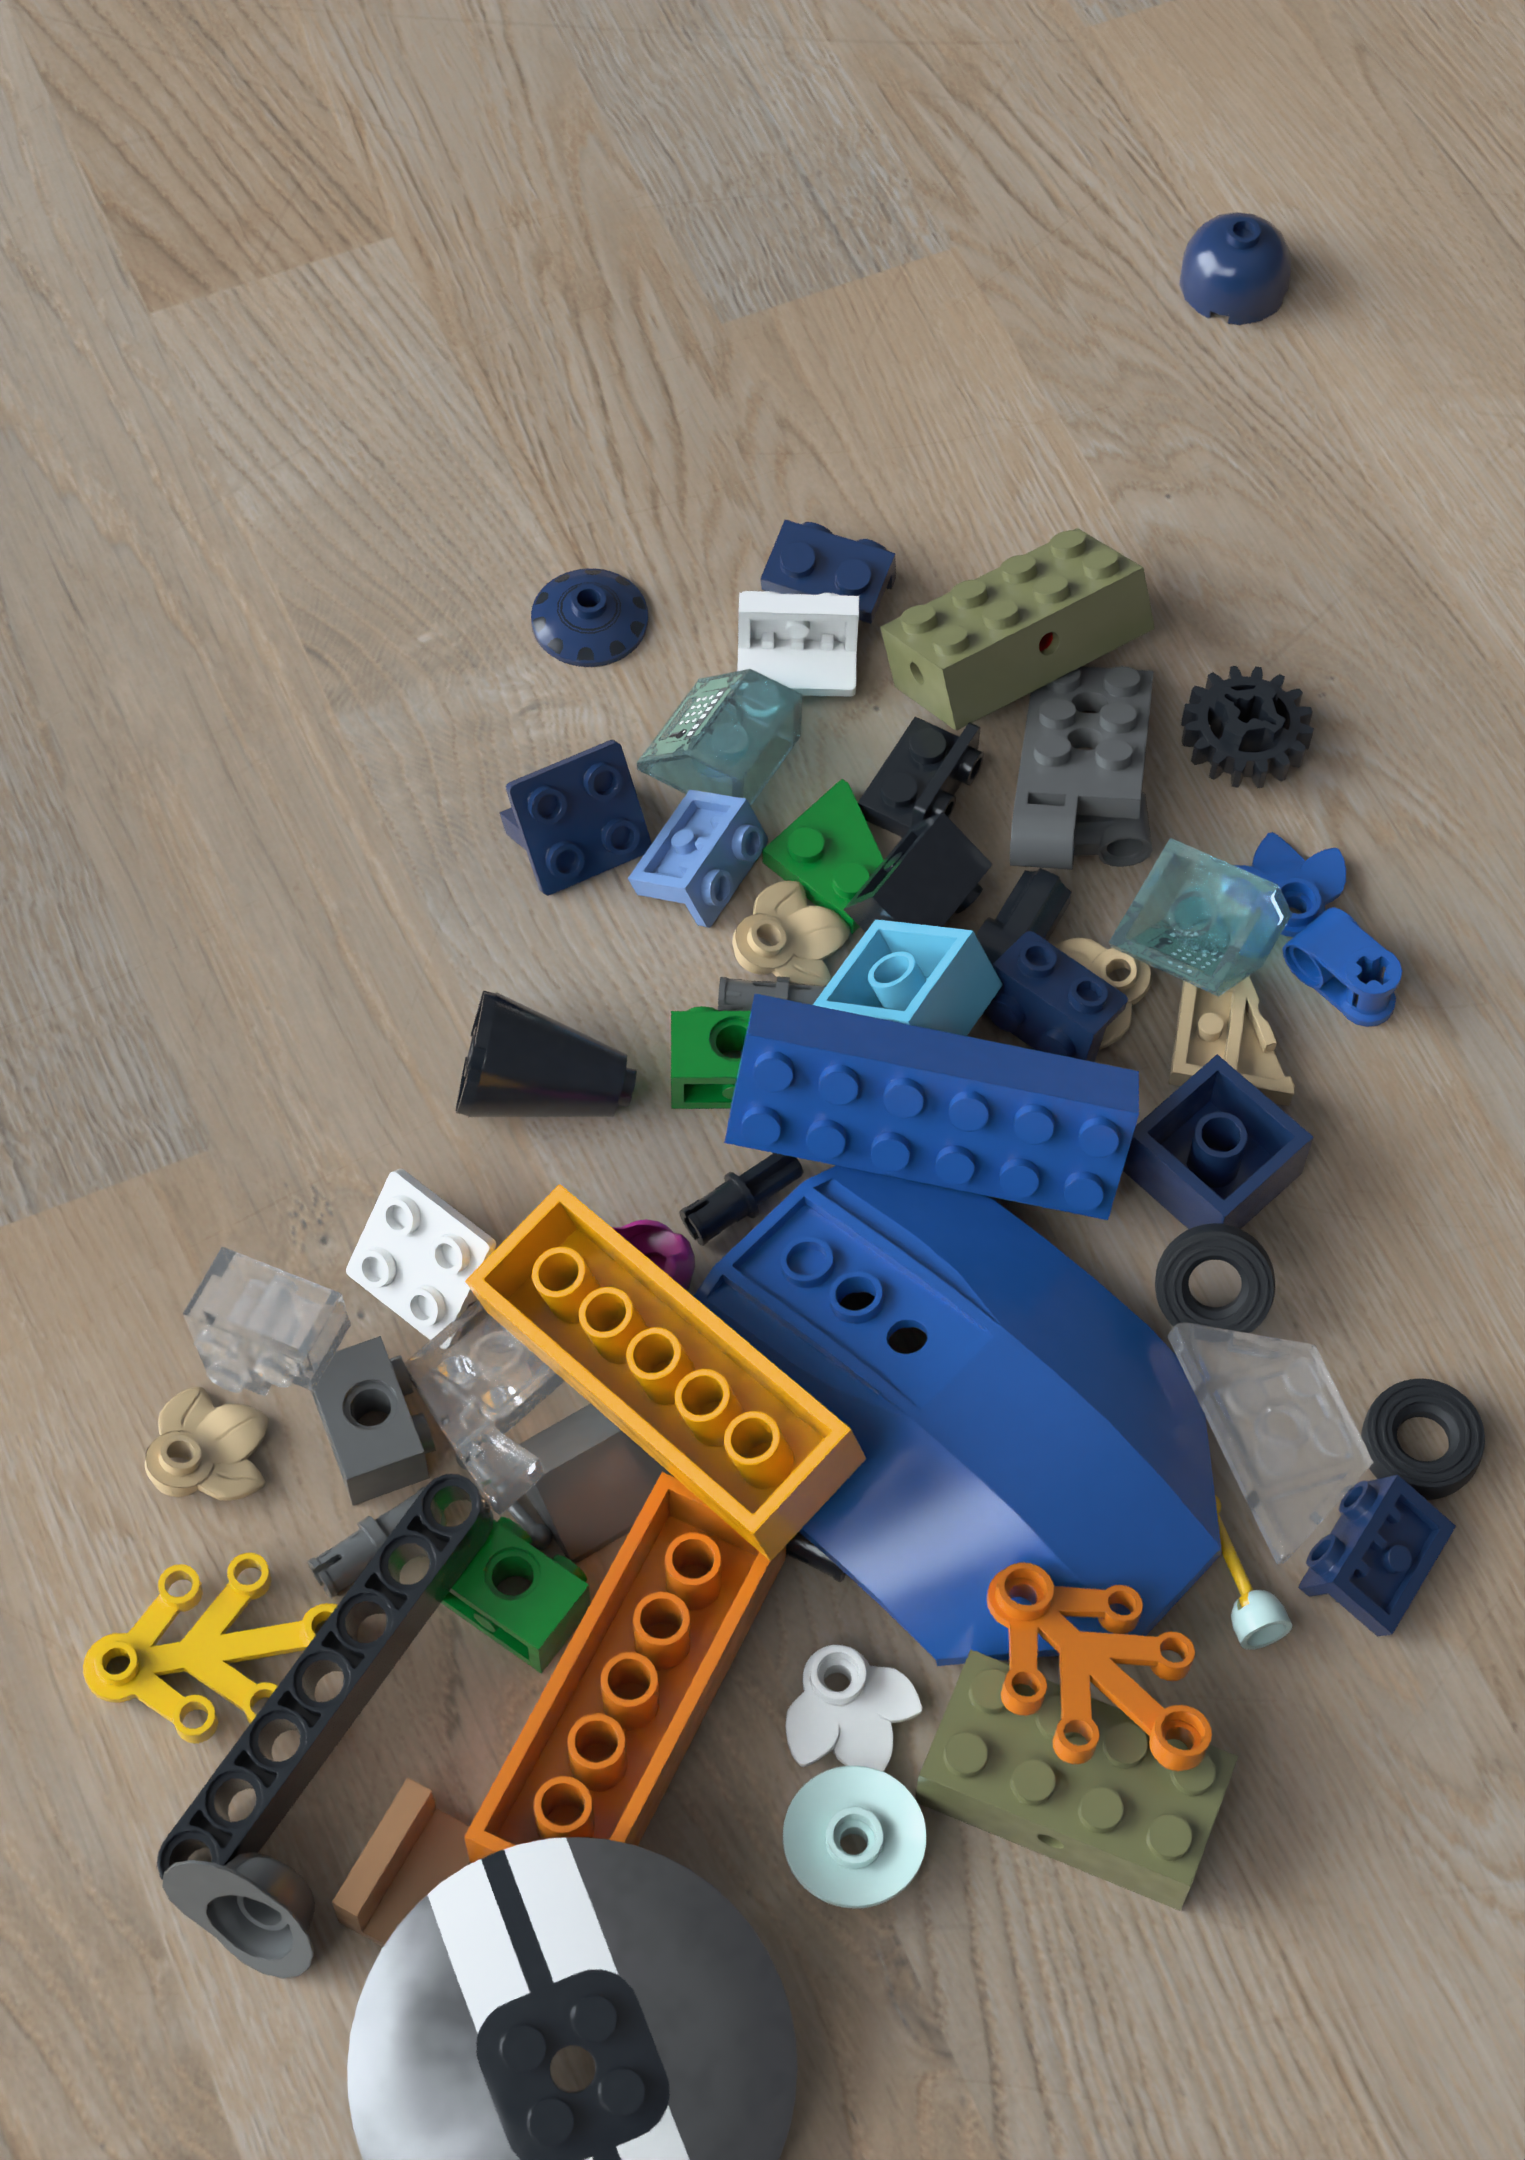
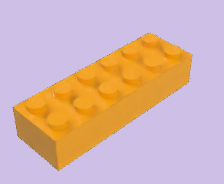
M561 1184L465 1280L488 1314L770 1561L775 1558L866 1460L852 1430Z

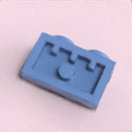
M689 790L632 871L628 880L637 895L683 903L698 926L710 928L768 843V837L747 799Z

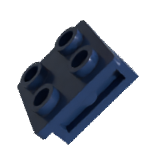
M615 740L606 741L513 780L506 785L511 808L499 812L505 832L526 850L538 888L547 896L643 856L652 844L622 746Z

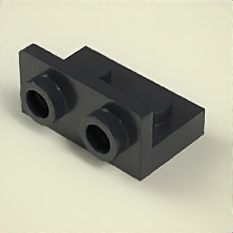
M915 716L858 802L865 820L903 838L914 824L941 812L950 818L956 802L954 794L962 783L970 785L974 781L983 763L984 752L978 750L981 727L969 722L961 735L957 736Z

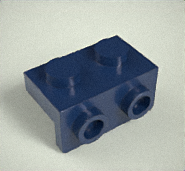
M785 519L760 578L761 590L780 594L819 595L822 593H834L843 596H859V620L872 624L885 590L892 589L896 580L895 553L888 551L883 545L873 540L859 539L854 541L835 535L829 529L817 523L804 522L799 524Z
M1033 931L1025 932L992 964L1003 985L983 1014L989 1017L997 1027L1012 1033L1037 1051L1095 1062L1106 1028L1125 1010L1128 997Z

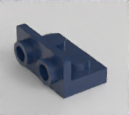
M1399 1475L1371 1481H1361L1345 1494L1339 1505V1512L1342 1515L1331 1533L1323 1537L1310 1551L1306 1560L1309 1569L1298 1586L1308 1597L1329 1594L1377 1637L1394 1633L1456 1528L1455 1524Z

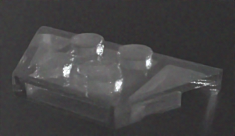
M1186 1322L1176 1324L1167 1336L1276 1564L1285 1563L1373 1464V1460L1316 1345Z

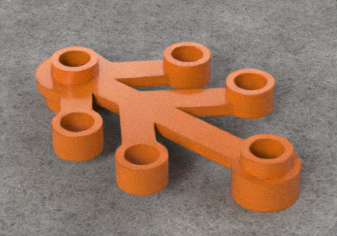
M1031 1563L1012 1564L994 1576L987 1592V1605L994 1619L1009 1629L1010 1670L1006 1674L1002 1686L1001 1700L1009 1711L1017 1715H1031L1041 1708L1047 1691V1681L1045 1676L1037 1670L1039 1634L1059 1652L1061 1720L1053 1737V1749L1060 1759L1070 1764H1083L1089 1761L1095 1753L1100 1732L1097 1724L1092 1720L1091 1682L1150 1736V1750L1163 1767L1172 1771L1190 1770L1202 1762L1212 1738V1730L1207 1718L1197 1709L1186 1705L1162 1707L1116 1665L1150 1666L1153 1673L1159 1678L1166 1681H1178L1189 1673L1195 1657L1193 1643L1187 1636L1179 1632H1164L1158 1637L1126 1634L1135 1629L1143 1609V1601L1137 1591L1125 1585H1114L1106 1590L1057 1587L1053 1585L1052 1579L1045 1570ZM1023 1597L1032 1605H1022L1011 1598ZM1109 1605H1124L1131 1613L1128 1615L1117 1614L1111 1610ZM1064 1616L1097 1617L1100 1624L1112 1633L1079 1631ZM1165 1650L1174 1651L1181 1656L1183 1661L1171 1662L1165 1659L1161 1652ZM1025 1684L1034 1690L1035 1695L1021 1696L1015 1692L1013 1686ZM1069 1732L1079 1733L1085 1737L1088 1743L1085 1745L1072 1744L1066 1739L1065 1734ZM1167 1740H1180L1186 1744L1189 1750L1175 1748Z

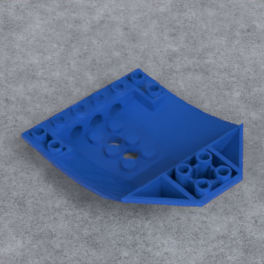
M841 1166L831 1167L803 1181L712 1267L694 1295L705 1307L852 1430L866 1460L799 1532L894 1618L936 1659L937 1666L965 1664L970 1649L999 1661L1009 1660V1629L997 1622L990 1613L987 1605V1592L994 1576L1012 1564L1031 1563L1039 1566L1048 1573L1053 1585L1057 1587L1106 1590L1114 1585H1125L1133 1588L1142 1598L1143 1609L1135 1629L1126 1634L1146 1636L1222 1555L1201 1381L1142 1319L1101 1283L1046 1238L989 1196ZM852 1292H868L875 1297L868 1307L861 1310H848L839 1305L842 1299ZM916 1327L927 1335L925 1345L917 1352L911 1354L898 1353L888 1344L891 1335L901 1328ZM1023 1597L1011 1598L1019 1604L1032 1605ZM1109 1605L1111 1610L1117 1614L1128 1615L1131 1613L1124 1605ZM1064 1616L1079 1631L1112 1633L1100 1624L1097 1617ZM1038 1634L1037 1658L1059 1656V1652Z

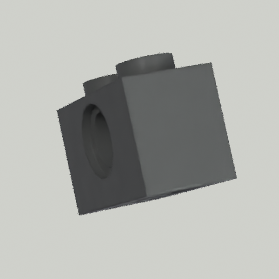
M381 1336L304 1362L310 1390L352 1506L429 1479L425 1454L436 1451L429 1426L423 1412L413 1416L410 1415L404 1396L414 1393L408 1371L401 1355L389 1359ZM371 1411H382L389 1415L385 1421L375 1426H364L358 1423L360 1417Z

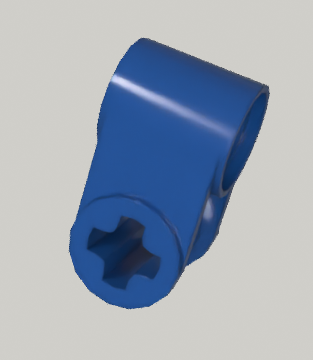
M1335 907L1328 908L1282 948L1283 957L1292 973L1301 982L1314 988L1342 1012L1349 1021L1360 1026H1378L1387 1021L1393 1014L1396 1002L1394 991L1400 985L1402 975L1400 961L1392 952L1386 950L1363 931L1357 922L1343 910ZM1385 967L1384 977L1382 978L1383 968ZM1357 994H1358V995H1359V997H1358V1002H1357V1006H1355L1356 999H1357Z

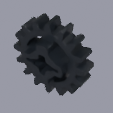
M1230 666L1227 680H1223L1214 672L1208 674L1205 688L1199 686L1192 688L1189 704H1185L1181 720V726L1184 727L1181 740L1182 746L1194 747L1191 762L1194 765H1198L1208 761L1211 764L1209 778L1213 780L1221 776L1223 772L1231 774L1232 787L1236 788L1242 783L1243 777H1251L1257 788H1264L1266 775L1269 773L1279 781H1284L1287 777L1289 766L1300 768L1302 765L1305 751L1309 749L1314 728L1309 726L1313 713L1312 708L1300 706L1303 694L1300 688L1285 692L1282 689L1285 676L1279 674L1269 682L1262 679V667L1257 666L1253 669L1251 677H1242L1241 671L1237 666Z

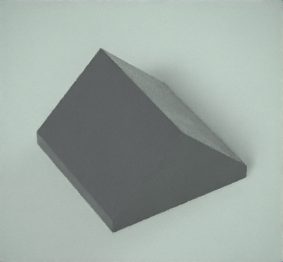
M591 1403L502 1454L504 1462L544 1524L550 1528L552 1536L567 1559L575 1564L628 1534L661 1473L664 1472L673 1476Z

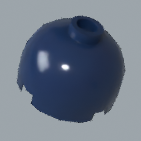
M1232 212L1221 214L1205 222L1189 240L1183 255L1179 286L1185 301L1199 314L1209 319L1212 311L1219 315L1229 316L1228 324L1244 325L1260 322L1276 313L1283 303L1290 284L1291 253L1282 233L1270 221L1249 213Z

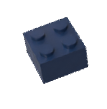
M1217 1054L1135 1126L1123 1172L1188 1229L1210 1223L1227 1224L1241 1229L1302 1174L1314 1137Z

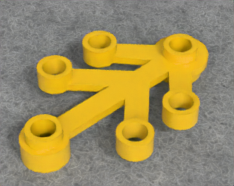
M242 1553L236 1556L228 1566V1584L181 1642L155 1646L178 1614L193 1609L200 1602L203 1594L199 1576L192 1567L184 1564L173 1565L167 1568L159 1578L158 1590L160 1594L128 1633L106 1635L91 1646L83 1663L84 1678L89 1689L98 1698L113 1703H121L137 1698L173 1723L177 1733L183 1740L189 1743H202L214 1735L218 1726V1717L213 1704L209 1699L201 1695L182 1696L158 1676L186 1671L245 1712L248 1722L251 1723L257 1715L253 1712L254 1705L262 1698H270L278 1686L268 1682L256 1684L228 1664L304 1651L316 1635L314 1633L316 1626L320 1622L327 1620L338 1605L333 1603L317 1605L304 1615L302 1621L225 1634L251 1600L262 1597L271 1585V1574L266 1560L256 1553ZM256 1568L262 1572L259 1580L251 1585H243L237 1581L239 1574L245 1569ZM178 1580H188L193 1584L191 1590L184 1596L174 1597L168 1593L170 1586ZM125 1656L130 1659V1664L124 1672L120 1674L106 1672L108 1662L114 1657ZM193 1710L205 1711L208 1717L202 1726L191 1729L183 1725V1720L189 1712Z

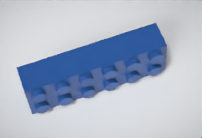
M755 993L733 1092L724 1143L1108 1220L1139 1116V1071Z

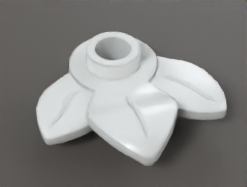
M844 1645L826 1646L816 1651L808 1659L804 1667V1692L791 1704L787 1711L785 1725L787 1743L793 1758L802 1767L817 1762L833 1750L837 1759L845 1766H865L884 1772L893 1752L891 1723L903 1722L918 1716L922 1712V1705L916 1689L903 1673L894 1668L870 1666L865 1657L851 1647ZM832 1673H841L849 1679L850 1685L843 1691H833L825 1685L824 1680Z

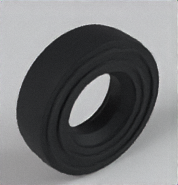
M1219 1223L1195 1226L1177 1236L1161 1255L1155 1277L1156 1298L1165 1318L1183 1335L1203 1343H1229L1250 1334L1262 1323L1269 1313L1275 1296L1273 1265L1263 1246L1247 1232L1231 1225ZM1208 1260H1222L1231 1264L1238 1271L1242 1281L1238 1296L1231 1303L1222 1307H1209L1198 1302L1190 1291L1189 1278L1199 1264Z
M1409 1379L1387 1388L1370 1406L1362 1426V1451L1369 1469L1377 1479L1399 1475L1426 1500H1434L1455 1493L1474 1476L1484 1454L1485 1431L1477 1409L1460 1391L1448 1384L1432 1379ZM1415 1417H1424L1435 1421L1444 1429L1448 1437V1451L1441 1458L1433 1461H1420L1412 1458L1405 1453L1398 1442L1397 1431L1399 1426L1404 1421Z

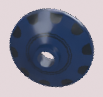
M578 569L559 575L541 589L532 605L531 624L533 634L539 645L555 659L574 666L598 667L617 662L628 656L638 647L647 631L648 608L640 590L625 577L603 569ZM592 605L594 607L587 608L583 606Z

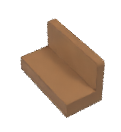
M407 1777L332 1901L338 1922L384 1947L400 1922L419 1901L440 1883L464 1867L472 1864L469 1862L464 1838L470 1826L437 1809L432 1790Z

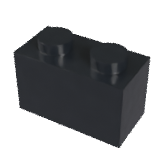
M941 812L914 824L843 910L865 932L875 919L944 927L954 912L956 914L962 912L978 898L983 890L978 882L993 864Z

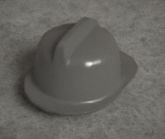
M250 1852L235 1856L225 1866L213 1862L188 1860L174 1863L165 1871L162 1887L168 1899L184 1915L216 1937L243 1964L262 1974L279 1978L300 1976L311 1966L314 1948L308 1930L315 1911V1901L312 1890L304 1878L290 1866L269 1855Z

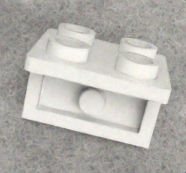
M743 591L739 593L737 676L742 673L743 675L737 680V691L741 694L854 696L856 693L859 596H843L834 593H822L819 595L780 594L773 591Z
M398 1169L389 1174L348 1263L346 1272L353 1280L437 1346H443L452 1340L468 1304L478 1300L465 1280L495 1251L496 1241L404 1169Z

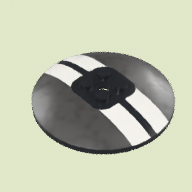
M585 1837L544 1839L519 1844L492 1853L464 1867L440 1883L419 1901L400 1922L381 1949L366 1979L356 2007L351 2029L347 2063L350 2112L353 2129L363 2160H779L790 2130L796 2099L798 2071L795 2030L791 2009L781 1978L767 1949L737 1908L703 1878L661 1854L632 1844ZM568 2046H578L587 2050L593 2057L596 2066L595 2075L590 2084L579 2091L562 2089L555 2083L551 2075L550 2067L553 2057L558 2051Z

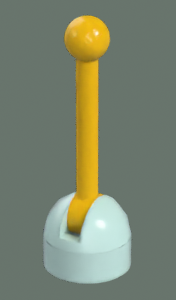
M1215 1495L1222 1555L1241 1595L1234 1602L1231 1612L1232 1626L1242 1648L1248 1650L1262 1648L1287 1635L1292 1629V1623L1284 1606L1275 1595L1265 1590H1253L1219 1515L1221 1501Z

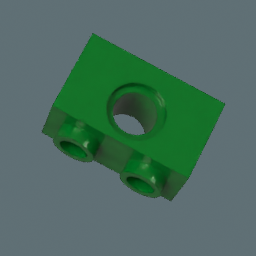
M706 1006L694 1007L687 1011H671V1109L731 1108L741 1058H729L723 1054L733 1050L742 1052L751 1011H719Z
M501 1516L498 1521L493 1519V1528L488 1539L441 1604L532 1668L542 1673L577 1629L591 1604L590 1589L586 1583L588 1579L585 1573L566 1557L555 1554L551 1559L531 1545L533 1543L532 1538L521 1526L511 1519ZM513 1576L526 1578L532 1583L525 1592L519 1595H506L497 1590L498 1585L503 1580Z

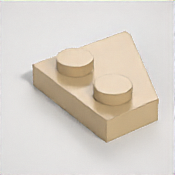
M1188 969L1185 971V976L1194 980L1202 977ZM1242 974V976L1233 980L1229 985L1213 983V986L1216 987L1218 985L1220 987L1217 989V993H1212L1209 989L1203 987V985L1209 986L1207 983L1193 984L1183 979L1168 1084L1183 1085L1218 1054L1272 1102L1289 1106L1294 1095L1295 1085L1291 1076H1284L1274 1051L1277 1042L1269 1022L1259 1012L1258 1005L1260 1000L1250 976Z

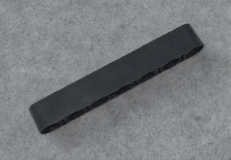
M445 1474L433 1479L422 1490L165 1838L157 1857V1868L162 1880L165 1871L174 1863L187 1861L195 1851L202 1848H209L212 1856L211 1862L225 1866L239 1854L259 1853L488 1539L493 1528V1513L489 1503L470 1479L459 1474ZM458 1500L472 1502L471 1512L462 1524L454 1527L441 1525L443 1512L451 1503ZM415 1557L429 1558V1569L419 1582L414 1584L400 1583V1572L410 1559ZM385 1614L387 1624L383 1634L377 1640L370 1643L358 1642V1629L361 1623L371 1615ZM330 1672H342L344 1681L340 1693L329 1701L317 1702L315 1688L318 1681ZM288 1730H298L300 1745L296 1753L287 1760L274 1761L272 1746L276 1738ZM254 1789L256 1805L252 1813L243 1820L231 1822L228 1811L232 1798L242 1790Z

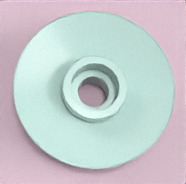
M842 1766L815 1776L797 1792L785 1816L783 1847L792 1873L811 1894L835 1906L854 1909L867 1908L891 1900L912 1882L924 1858L926 1826L917 1801L910 1791L897 1779L885 1772L870 1767ZM857 1834L864 1838L867 1848L857 1855L848 1854L842 1849L840 1841L846 1835Z

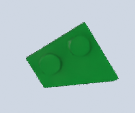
M841 779L763 849L762 863L783 880L800 882L804 887L806 898L816 906L825 907L840 915L849 925L850 933L853 934L860 928L843 909L884 859L849 783Z

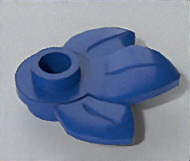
M1271 832L1265 836L1256 849L1252 866H1228L1225 869V879L1230 895L1241 906L1263 914L1267 924L1277 933L1294 937L1325 911L1327 904L1342 894L1346 883V865L1338 848L1322 850L1305 861L1286 841ZM1285 908H1295L1301 913H1291L1285 910Z

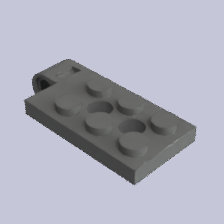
M1081 666L1030 693L1012 818L1010 866L1073 870L1077 815L1140 818L1154 671L1135 670L1125 666L1113 668ZM1083 711H1093L1097 713H1083ZM1087 747L1092 748V750H1079L1076 748Z

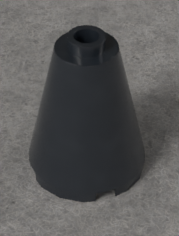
M482 992L471 1031L472 1039L468 1056L465 1057L456 1103L457 1114L468 1117H613L618 1105L629 1107L635 1087L637 1070L627 1068V1054L498 992Z

